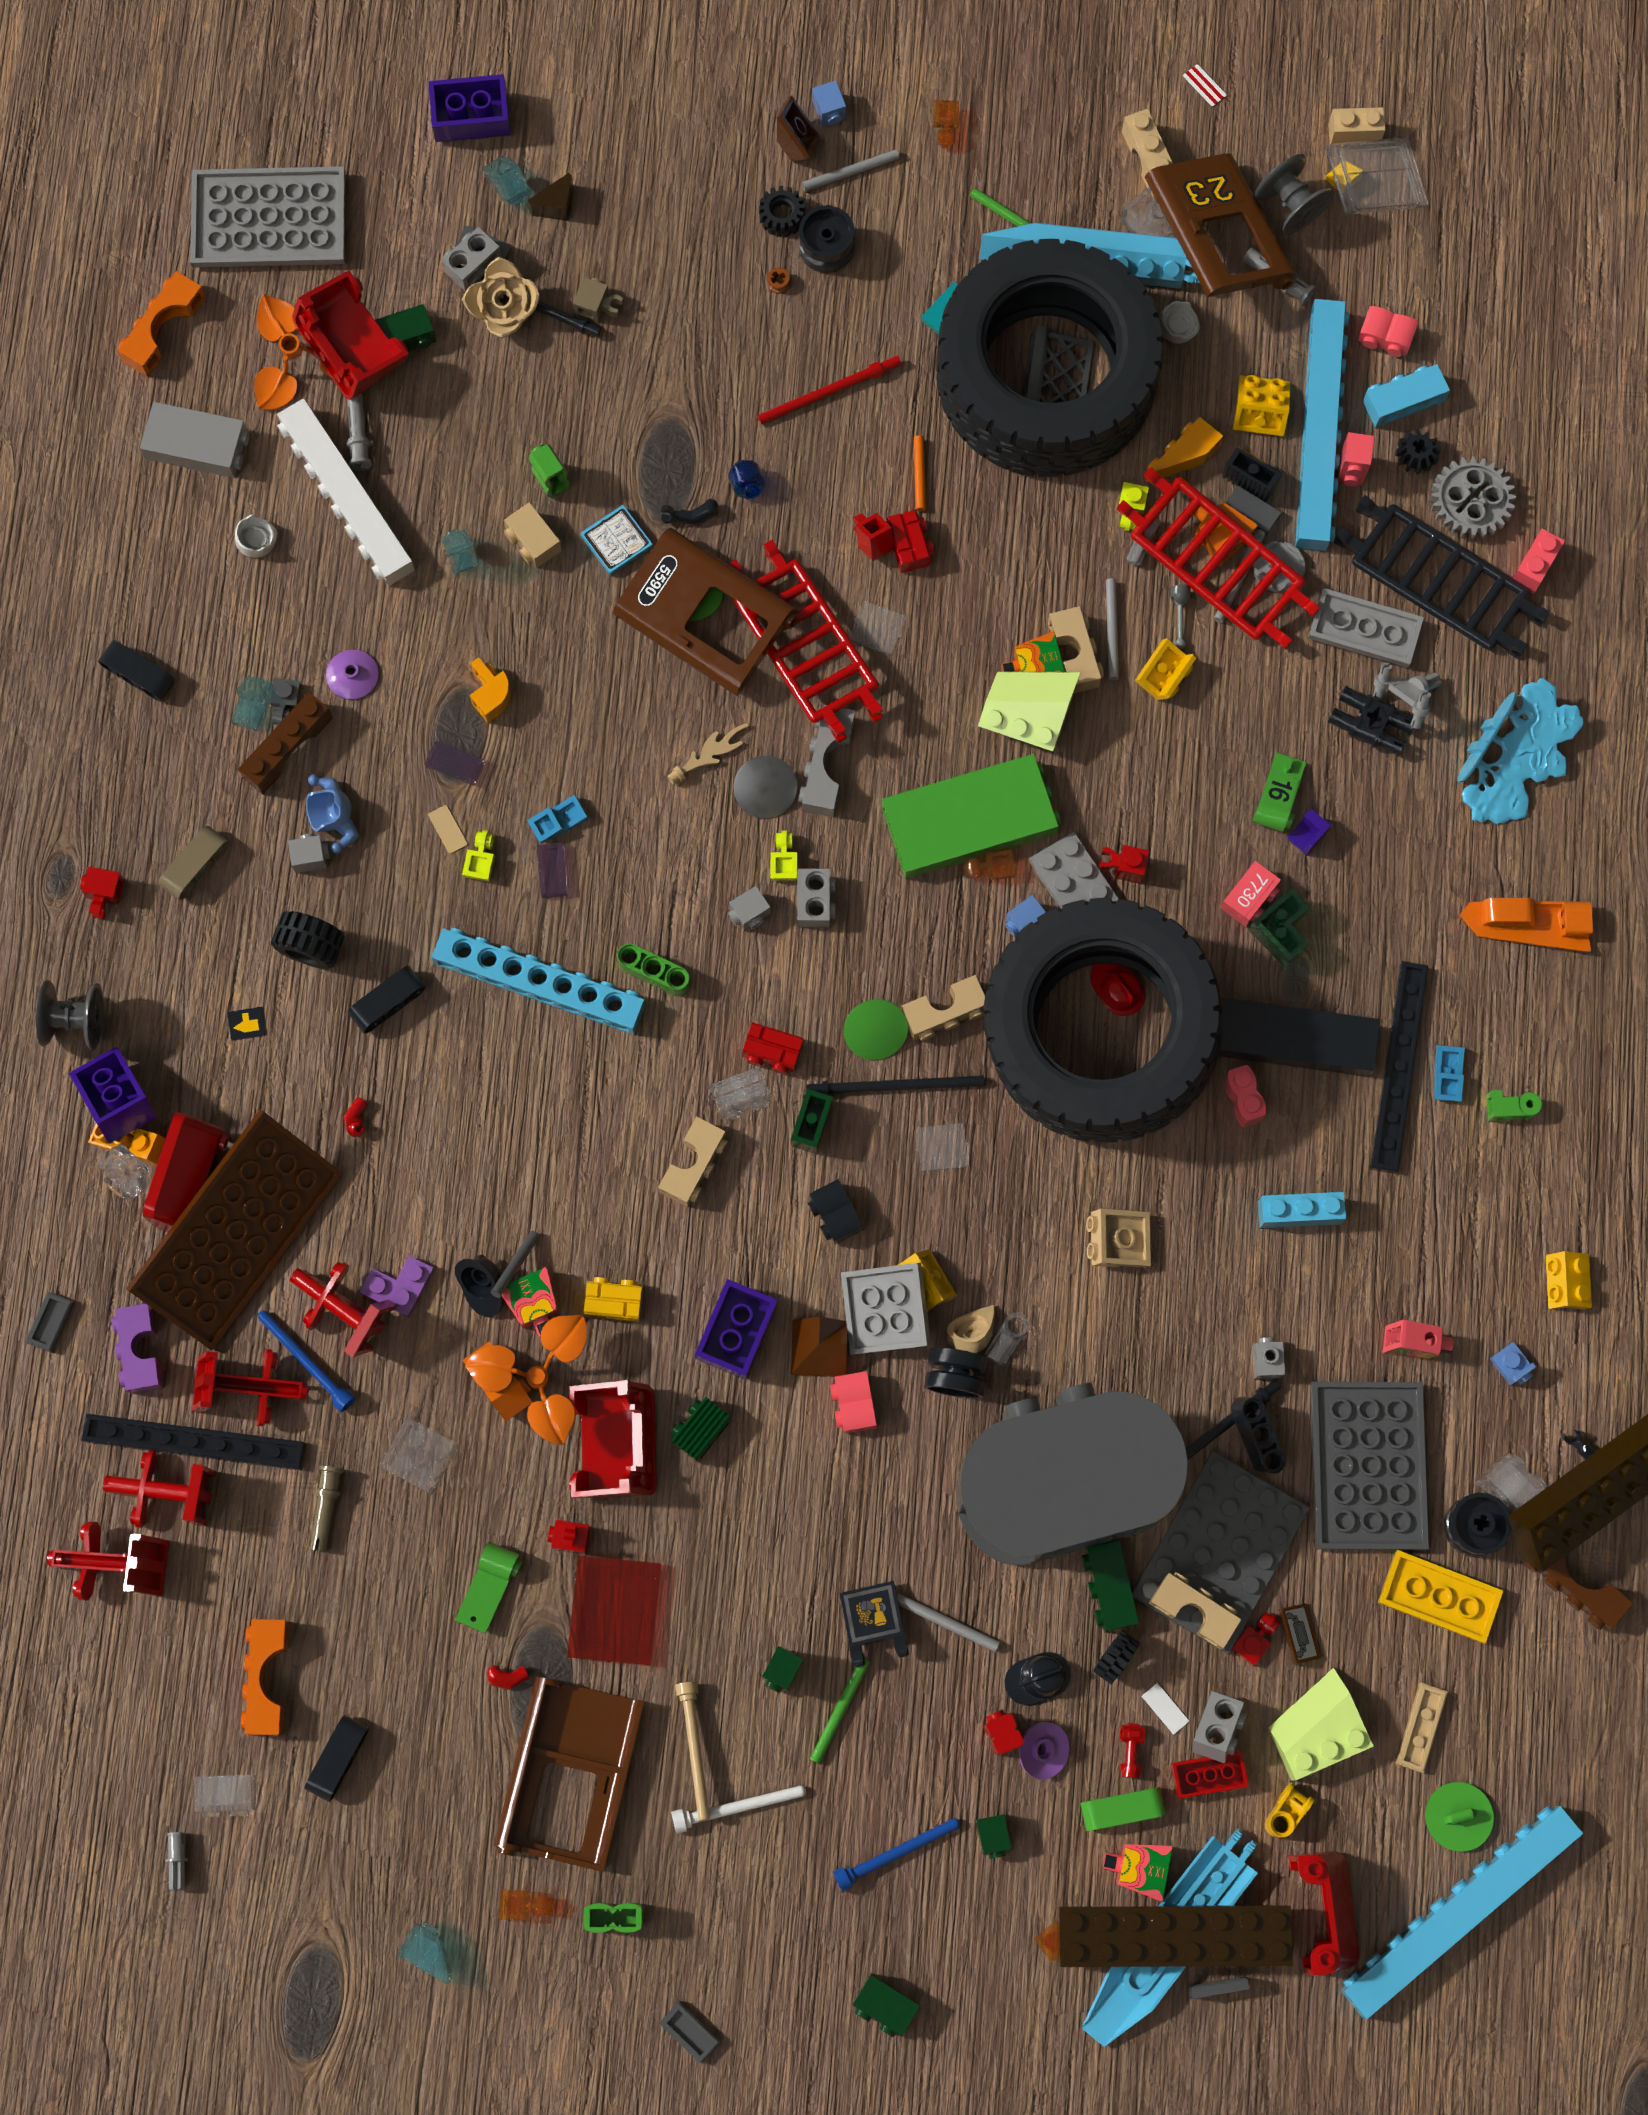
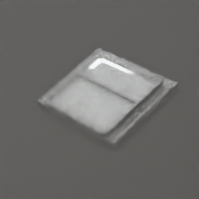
M1408 137L1334 143L1325 146L1345 215L1424 208L1428 206Z

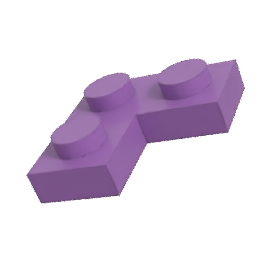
M411 1256L407 1258L396 1280L372 1268L359 1293L376 1302L389 1299L397 1305L394 1311L409 1318L434 1268Z

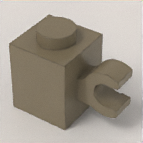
M583 277L573 301L574 315L598 323L603 312L608 313L612 317H618V309L611 306L613 304L623 305L624 301L619 295L609 296L608 285L597 278L589 279Z

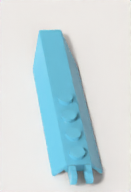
M1032 223L982 234L979 260H988V257L993 253L1006 247L1012 249L1014 244L1033 240L1034 243H1038L1039 239H1059L1060 243L1064 244L1066 240L1085 244L1086 249H1089L1091 246L1100 249L1110 255V260L1116 258L1131 271V276L1135 274L1143 285L1181 289L1183 280L1191 283H1200L1195 272L1184 271L1185 265L1192 266L1177 238Z
M1240 1829L1235 1830L1225 1845H1222L1212 1836L1159 1906L1234 1905L1258 1874L1245 1863L1257 1843L1253 1840L1248 1842L1239 1857H1237L1230 1850L1242 1837L1243 1832ZM1186 1966L1111 1967L1106 1973L1081 2028L1105 2047L1152 2012Z

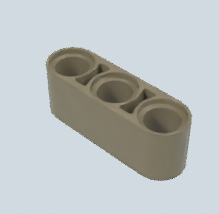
M210 826L203 827L164 871L159 879V885L178 900H183L226 852L230 844L229 841Z

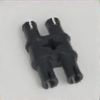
M1346 685L1338 701H1342L1360 710L1359 713L1361 715L1355 718L1335 707L1327 723H1331L1349 732L1350 738L1355 737L1372 745L1371 748H1377L1378 746L1399 757L1406 741L1386 733L1384 726L1389 724L1410 735L1413 730V726L1411 727L1410 725L1412 717L1397 711V707L1394 704L1391 706L1373 697V694L1366 696ZM1376 715L1374 724L1369 727L1370 719Z

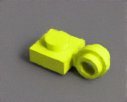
M1123 482L1119 504L1124 500L1139 514H1143L1149 487ZM1122 515L1119 527L1124 528V531L1128 532L1129 529L1134 530L1136 525Z
M483 830L476 834L475 847L478 848V851L467 849L462 873L463 877L490 882L495 856L491 853H485L487 849H492L494 834H490L488 830Z
M781 830V833H776V849H781V852H771V881L797 880L798 854L797 852H787V849H792L793 845L792 833H787V830Z

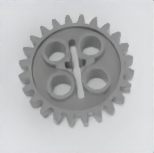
M1472 456L1469 463L1462 457L1459 466L1456 462L1452 461L1449 468L1443 467L1442 475H1437L1436 483H1433L1431 491L1434 493H1432L1430 501L1435 502L1431 510L1439 511L1435 519L1445 520L1442 525L1443 528L1448 525L1452 526L1451 534L1459 530L1460 538L1469 533L1471 540H1474L1476 533H1479L1480 537L1484 539L1487 531L1494 535L1497 530L1496 527L1502 529L1505 525L1504 521H1509L1510 513L1515 508L1511 503H1514L1516 496L1510 494L1515 487L1507 485L1510 476L1502 478L1501 475L1504 469L1501 468L1495 471V462L1486 466L1485 458L1479 464L1476 463L1474 456ZM1467 478H1474L1478 484L1470 483ZM1484 484H1489L1480 492L1478 498H1473ZM1454 494L1458 496L1460 500H1452L1449 495ZM1486 496H1493L1496 502L1489 501ZM1468 498H1473L1462 512H1457L1458 509L1465 505ZM1468 512L1476 513L1479 518L1470 517Z

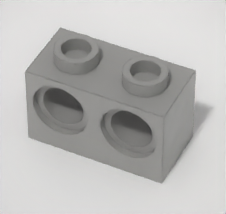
M477 227L473 232H468L463 237L461 243L454 249H449L441 261L444 272L466 292L471 285L485 275L487 266L496 258H502L500 246ZM479 247L484 248L482 251H474L476 248ZM459 264H466L463 268H456Z
M798 869L797 927H829L830 919H835V903H830V893H835V877H830V869ZM812 881H820L824 886L819 890H813L809 887V884ZM814 906H819L823 909V913L814 916L810 914L809 910Z
M1211 1691L1193 1740V1752L1222 1763L1226 1762L1228 1754L1234 1755L1238 1739L1234 1738L1237 1729L1243 1730L1247 1714L1243 1713L1244 1702ZM1229 1713L1232 1717L1223 1719L1219 1714ZM1213 1737H1218L1222 1739L1223 1742L1220 1744L1212 1743L1210 1739Z

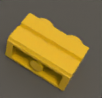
M595 1277L594 1282L587 1281L584 1316L640 1322L643 1288L642 1286H637L638 1282L633 1280H621V1284H612L608 1278Z

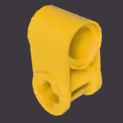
M1290 1782L1279 1796L1277 1804L1265 1821L1267 1833L1274 1838L1289 1836L1300 1820L1306 1815L1315 1799L1311 1796L1307 1798L1296 1790L1294 1784ZM1276 1817H1281L1286 1822V1829L1283 1833L1277 1832L1273 1826Z

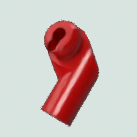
M356 1097L343 1118L346 1130L352 1137L361 1136L365 1131L360 1115L368 1103L360 1097Z
M491 1666L486 1673L488 1682L492 1686L505 1690H510L530 1678L524 1666L511 1673L502 1671L499 1666Z

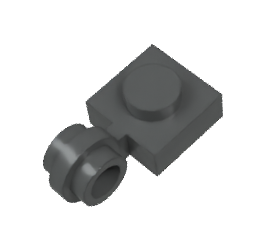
M274 678L270 704L279 708L273 710V725L278 726L291 712L287 708H294L299 703L300 681Z

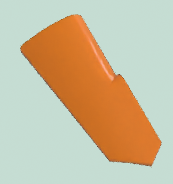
M1488 898L1482 902H1469L1459 915L1477 937L1581 952L1591 951L1589 936L1593 933L1591 902L1534 901L1533 898Z

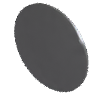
M758 756L748 760L738 770L734 779V795L738 804L746 813L757 818H773L784 813L792 805L797 793V781L794 772L787 763L773 756Z

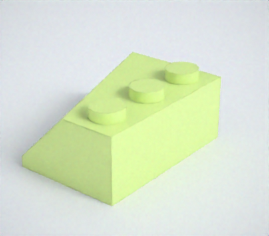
M998 671L985 702L978 726L1054 751L1081 672Z
M1334 1668L1268 1727L1291 1781L1303 1778L1374 1747L1348 1689Z

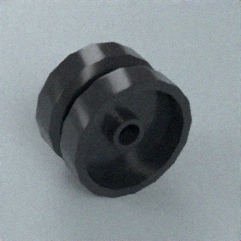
M831 205L818 206L808 211L802 218L799 226V250L804 263L814 271L831 273L844 268L851 261L855 250V229L849 214L841 208Z
M930 1348L928 1364L937 1370L926 1373L925 1389L961 1398H983L985 1382L974 1376L987 1374L988 1357L959 1349Z
M1477 1492L1457 1500L1449 1507L1444 1518V1532L1448 1542L1456 1551L1465 1556L1481 1557L1498 1551L1507 1543L1512 1533L1508 1519L1510 1512L1499 1498L1489 1493ZM1474 1521L1480 1523V1530H1477L1478 1525H1474Z

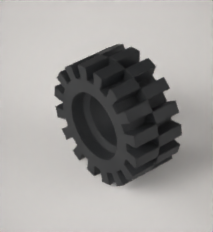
M779 186V191H776L775 187L771 188L770 194L766 191L764 199H760L759 219L764 230L768 228V233L771 235L775 231L776 237H781L782 232H785V237L790 236L789 231H792L793 234L797 232V227L799 228L801 220L805 216V204L803 203L802 196L799 197V192L795 190L792 193L791 187H787V190L784 191L783 186ZM786 205L791 208L792 213L789 217L777 218L773 215L772 210L775 206Z
M1121 1630L1098 1661L1093 1672L1109 1684H1113L1141 1643Z

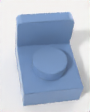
M1514 1342L1490 1358L1509 1385L1516 1381L1520 1385L1534 1376L1531 1370L1537 1367L1534 1362L1529 1363Z

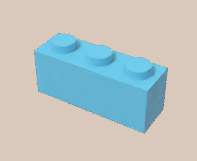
M1438 364L1431 367L1425 365L1410 375L1405 376V374L1394 377L1389 383L1383 385L1378 383L1371 386L1365 394L1363 404L1374 427L1377 428L1445 402L1450 389Z
M1344 1192L1261 1196L1258 1200L1260 1228L1341 1225L1346 1220Z

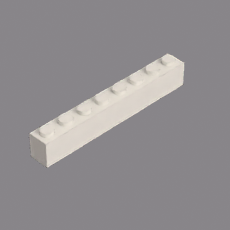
M304 398L277 414L280 424L277 425L279 431L285 439L289 437L293 442L290 446L298 459L303 457L307 463L304 465V468L310 478L316 477L320 485L317 487L325 500L330 498L334 504L331 506V509L338 520L343 518L347 525L344 528L352 540L356 538L360 543L358 549L365 560L370 559L374 564L371 569L379 581L383 579L389 587L414 572L411 559Z

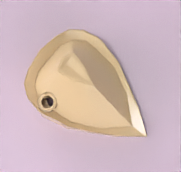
M994 1305L980 1308L953 1320L947 1327L948 1344L953 1349L973 1353L981 1352L988 1345L992 1336L995 1319Z

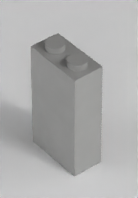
M153 402L140 450L144 459L235 478L237 469H241L243 463V455L241 453L243 446L248 445L250 433L247 431L243 420Z

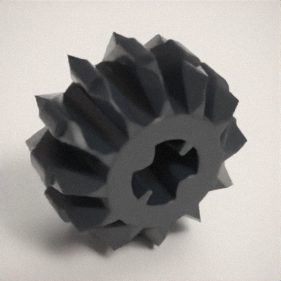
M1418 428L1414 434L1408 431L1405 433L1404 438L1399 439L1397 443L1399 448L1396 449L1395 456L1400 457L1398 460L1399 465H1407L1406 472L1413 468L1418 475L1422 469L1428 472L1432 467L1431 465H1436L1440 447L1435 446L1438 442L1437 438L1429 439V431L1422 435Z

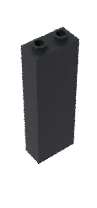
M1221 997L1222 1040L1218 1053L1220 1057L1370 1077L1375 1070L1380 1019Z

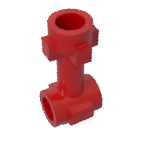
M1127 1723L1126 1725H1121L1119 1732L1120 1742H1126L1125 1763L1120 1764L1119 1771H1122V1777L1139 1778V1773L1142 1772V1765L1137 1764L1138 1743L1143 1744L1145 1741V1727L1135 1723Z

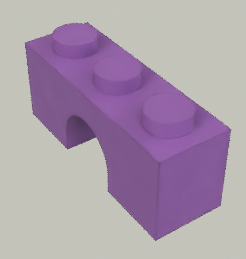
M147 1304L115 1309L116 1317H112V1326L114 1333H118L119 1344H116L115 1349L118 1361H122L123 1371H119L121 1387H125V1390L130 1394L164 1388L160 1361L155 1357L141 1359L137 1355L139 1341L146 1336L157 1334L153 1308Z

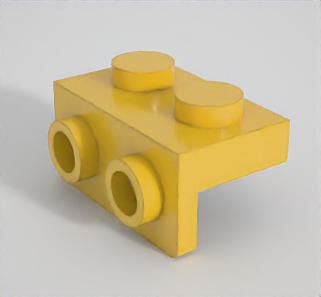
M1163 639L1135 679V682L1156 700L1170 699L1178 692V685L1181 680L1192 671V664L1197 657L1193 654L1186 655L1169 639Z
M1563 1251L1546 1255L1549 1309L1564 1307L1575 1309L1592 1308L1589 1254Z

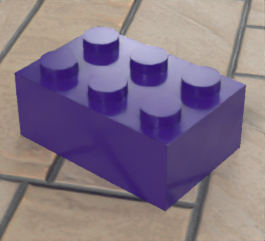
M504 74L428 81L435 142L511 135Z
M118 1047L109 1050L69 1073L96 1124L109 1144L158 1117Z
M726 1279L695 1352V1359L747 1380L777 1309L778 1300Z

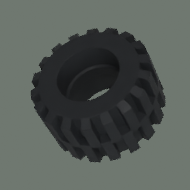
M286 911L282 912L270 943L275 950L292 960L312 967L327 969L334 968L345 935L337 927L324 920L300 912Z

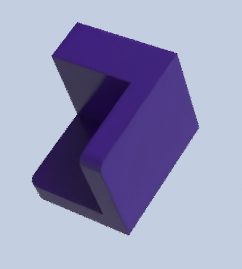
M1310 809L1304 815L1301 823L1288 836V841L1307 856L1328 833L1331 825Z

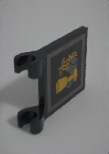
M894 1581L840 1593L851 1661L855 1667L858 1668L865 1665L862 1645L894 1639L895 1651L898 1656L902 1658L909 1655Z

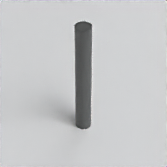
M531 1231L493 1287L491 1294L494 1297H501L540 1238L537 1232Z

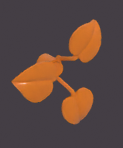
M266 294L261 297L258 305L257 327L262 337L267 341L276 342L279 340V347L284 354L282 358L283 371L281 372L279 368L274 366L260 370L254 380V392L259 409L275 410L290 403L297 393L298 384L296 379L286 375L289 359L298 358L302 351L313 356L315 354L306 345H302L296 335L292 334L296 330L292 319L294 307L286 301ZM320 363V368L323 371V373L330 377V375L327 373L325 368Z
M582 1315L558 1316L552 1318L543 1326L541 1343L545 1349L551 1351L543 1367L534 1366L528 1372L512 1368L515 1363L514 1353L509 1348L500 1345L488 1346L477 1351L468 1359L465 1367L475 1382L481 1388L490 1392H499L506 1389L512 1381L511 1373L526 1378L532 1389L540 1391L542 1401L533 1402L528 1408L527 1417L531 1428L546 1441L564 1445L574 1423L575 1411L570 1400L562 1395L555 1394L547 1399L545 1388L550 1382L547 1370L554 1355L564 1363L574 1361L580 1356L587 1340L586 1321Z

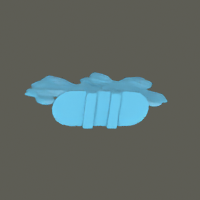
M1540 678L1537 683L1531 682L1523 686V705L1521 709L1512 711V708L1516 702L1517 694L1512 692L1500 705L1493 718L1484 721L1480 728L1484 733L1479 741L1471 742L1467 749L1470 756L1463 765L1457 781L1460 783L1464 782L1478 768L1479 782L1470 784L1462 792L1463 802L1472 809L1473 821L1477 820L1482 823L1488 819L1497 825L1508 820L1526 818L1528 815L1529 797L1525 791L1524 781L1531 778L1535 782L1547 780L1551 775L1553 777L1566 776V757L1557 749V744L1566 740H1572L1583 727L1584 721L1583 717L1580 716L1578 706H1557L1556 687L1544 678ZM1522 714L1528 715V719L1524 720L1520 718V716ZM1509 717L1515 727L1505 737L1500 738L1496 734L1506 718ZM1493 741L1501 746L1502 756L1497 762L1486 764L1482 757ZM1498 766L1499 769L1494 772L1491 767ZM1487 770L1494 778L1495 783L1492 787H1489L1485 780L1488 776L1485 773ZM1481 783L1485 787L1484 791H1481L1479 789Z

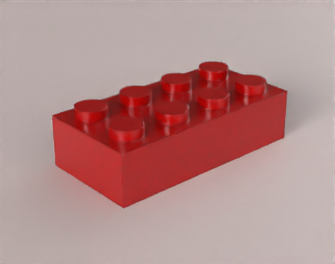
M1242 1751L1234 1752V1755L1228 1754L1225 1763L1208 1757L1170 1763L1177 1799L1249 1787Z

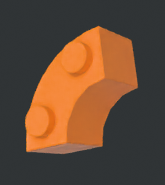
M490 1341L487 1342L486 1344H484L483 1346H481L479 1349H477L476 1351H474L472 1354H470L469 1356H467L466 1358H464L462 1361L466 1364V1362L468 1361V1359H469L474 1353H476L477 1351H479V1350H481V1349H483V1348H485V1347L493 1346V1345L491 1344ZM511 1373L512 1381L506 1389L499 1392H490L483 1389L505 1422L533 1403L527 1395L531 1389L522 1377L517 1380L513 1373Z

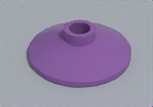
M346 650L337 654L330 661L326 671V679L330 689L338 697L346 700H358L366 697L374 690L378 683L379 671L376 662L369 654L360 650ZM350 668L356 669L353 675H348L347 670Z
M1039 1722L1031 1726L1022 1737L1024 1743L1019 1747L1021 1766L1027 1774L1034 1778H1051L1057 1775L1067 1762L1069 1756L1067 1735L1061 1727L1051 1722ZM1041 1744V1750L1038 1753V1747Z

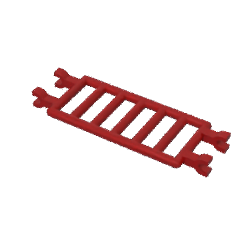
M1150 467L1144 474V478L1164 494L1143 517L1124 500L1117 506V511L1136 525L1131 532V538L1253 640L1260 639L1266 633L1283 649H1286L1292 642V639L1272 623L1292 600L1311 617L1320 608L1300 592L1306 584L1305 579L1184 478L1177 477L1170 484ZM1182 490L1192 501L1154 544L1143 534L1175 495ZM1201 506L1212 517L1180 556L1173 560L1163 550ZM1220 523L1223 524L1232 534L1198 575L1194 577L1183 567ZM1242 540L1253 550L1214 594L1203 585L1204 582L1236 544ZM1261 556L1272 565V568L1236 610L1232 609L1223 600ZM1282 573L1293 582L1292 585L1260 623L1254 627L1243 617L1279 574Z
M770 540L763 544L766 550L765 555L773 564L775 570L754 582L762 587H766L794 571L801 583L780 593L777 597L788 602L807 591L814 603L797 611L798 620L796 624L819 611L827 623L778 650L772 645L767 654L810 722L818 723L824 719L836 742L840 743L847 739V736L845 734V727L834 714L860 699L874 723L884 718L881 713L883 712L882 707L871 694L879 688V683L800 561L794 559L786 563L774 541ZM736 559L728 563V565L745 575ZM732 598L759 640L765 631L757 620L760 616ZM831 632L835 634L840 642L839 644L789 670L783 658ZM844 652L848 654L853 662L851 665L802 690L796 680L797 678ZM858 672L865 680V685L817 711L809 701L814 696Z

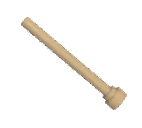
M696 1681L684 1682L675 1685L676 1696L680 1698V1702H683L698 1820L706 1821L710 1817L694 1700H697L696 1694H699L698 1683Z

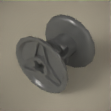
M1304 154L1294 155L1275 167L1261 181L1254 195L1257 200H1267L1278 194L1283 201V207H1288L1292 211L1283 224L1282 230L1285 235L1298 232L1313 222L1329 206L1335 195V192L1330 188L1319 190L1311 195L1307 190V183L1301 182L1298 179L1307 161Z
M45 980L39 991L36 1008V1034L39 1045L45 1047L51 1042L55 1028H65V1030L69 1031L83 1029L86 1045L89 1049L95 1050L100 1042L104 1019V1000L100 984L96 983L90 987L85 1002H75L74 998H68V1001H57L54 984L50 980Z

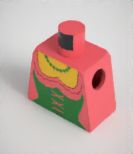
M546 1267L510 1282L502 1294L503 1299L523 1329L534 1325L539 1338H541L542 1328L549 1321V1318L559 1313L550 1275Z
M1400 1320L1385 1326L1383 1353L1428 1359L1440 1355V1352L1450 1354L1453 1350L1454 1341L1451 1337L1442 1336V1327Z
M1124 1844L1122 1855L1105 1853L1103 1869L1118 1872L1117 1885L1163 1902L1172 1846Z

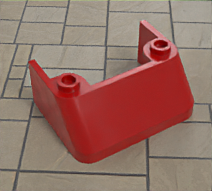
M179 1112L174 1114L143 1207V1217L155 1228L168 1232L204 1185L214 1155H219L220 1151L224 1152L228 1142H231L232 1137L225 1129Z

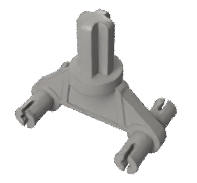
M1382 663L1379 675L1375 676L1374 685L1376 687L1373 697L1382 701L1385 689H1389L1413 707L1412 713L1414 715L1410 725L1415 729L1421 728L1423 718L1428 715L1430 709L1428 702L1431 693L1429 691L1441 685L1440 675L1433 673L1425 677L1414 676L1411 679L1392 677L1390 672L1393 666L1390 663Z

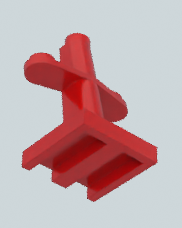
M337 1262L330 1272L332 1278L328 1285L308 1271L297 1268L292 1273L289 1282L317 1301L314 1309L311 1308L303 1319L306 1328L310 1331L313 1330L319 1323L325 1308H327L355 1329L343 1352L352 1358L371 1352L373 1347L367 1341L370 1336L382 1333L386 1326V1323L380 1320L382 1315L395 1310L397 1305L388 1299L370 1304L368 1310L365 1311L335 1291L349 1270L350 1266L345 1262Z
M266 1349L264 1352L261 1378L216 1373L218 1352L206 1351L198 1356L192 1412L203 1413L210 1409L213 1392L258 1396L256 1425L264 1426V1424L270 1423L272 1412L271 1407H267V1397L306 1399L307 1384L269 1379L271 1369H276L278 1353L273 1352L272 1349Z
M149 1450L148 1452H143L140 1466L143 1469L141 1479L106 1475L104 1478V1492L138 1497L137 1507H133L130 1515V1523L135 1524L136 1528H143L145 1524L148 1498L185 1503L182 1520L194 1525L207 1527V1521L201 1519L200 1514L202 1503L211 1504L212 1493L206 1491L205 1486L207 1476L216 1477V1471L204 1465H192L189 1485L151 1481L156 1466L157 1452Z
M89 1521L83 1524L80 1529V1537L84 1541V1552L51 1550L48 1554L47 1563L50 1567L82 1569L79 1580L74 1582L72 1588L73 1595L79 1600L87 1601L92 1597L98 1571L124 1572L123 1591L151 1596L163 1595L169 1540L141 1534H131L128 1555L100 1553L101 1527L98 1522Z

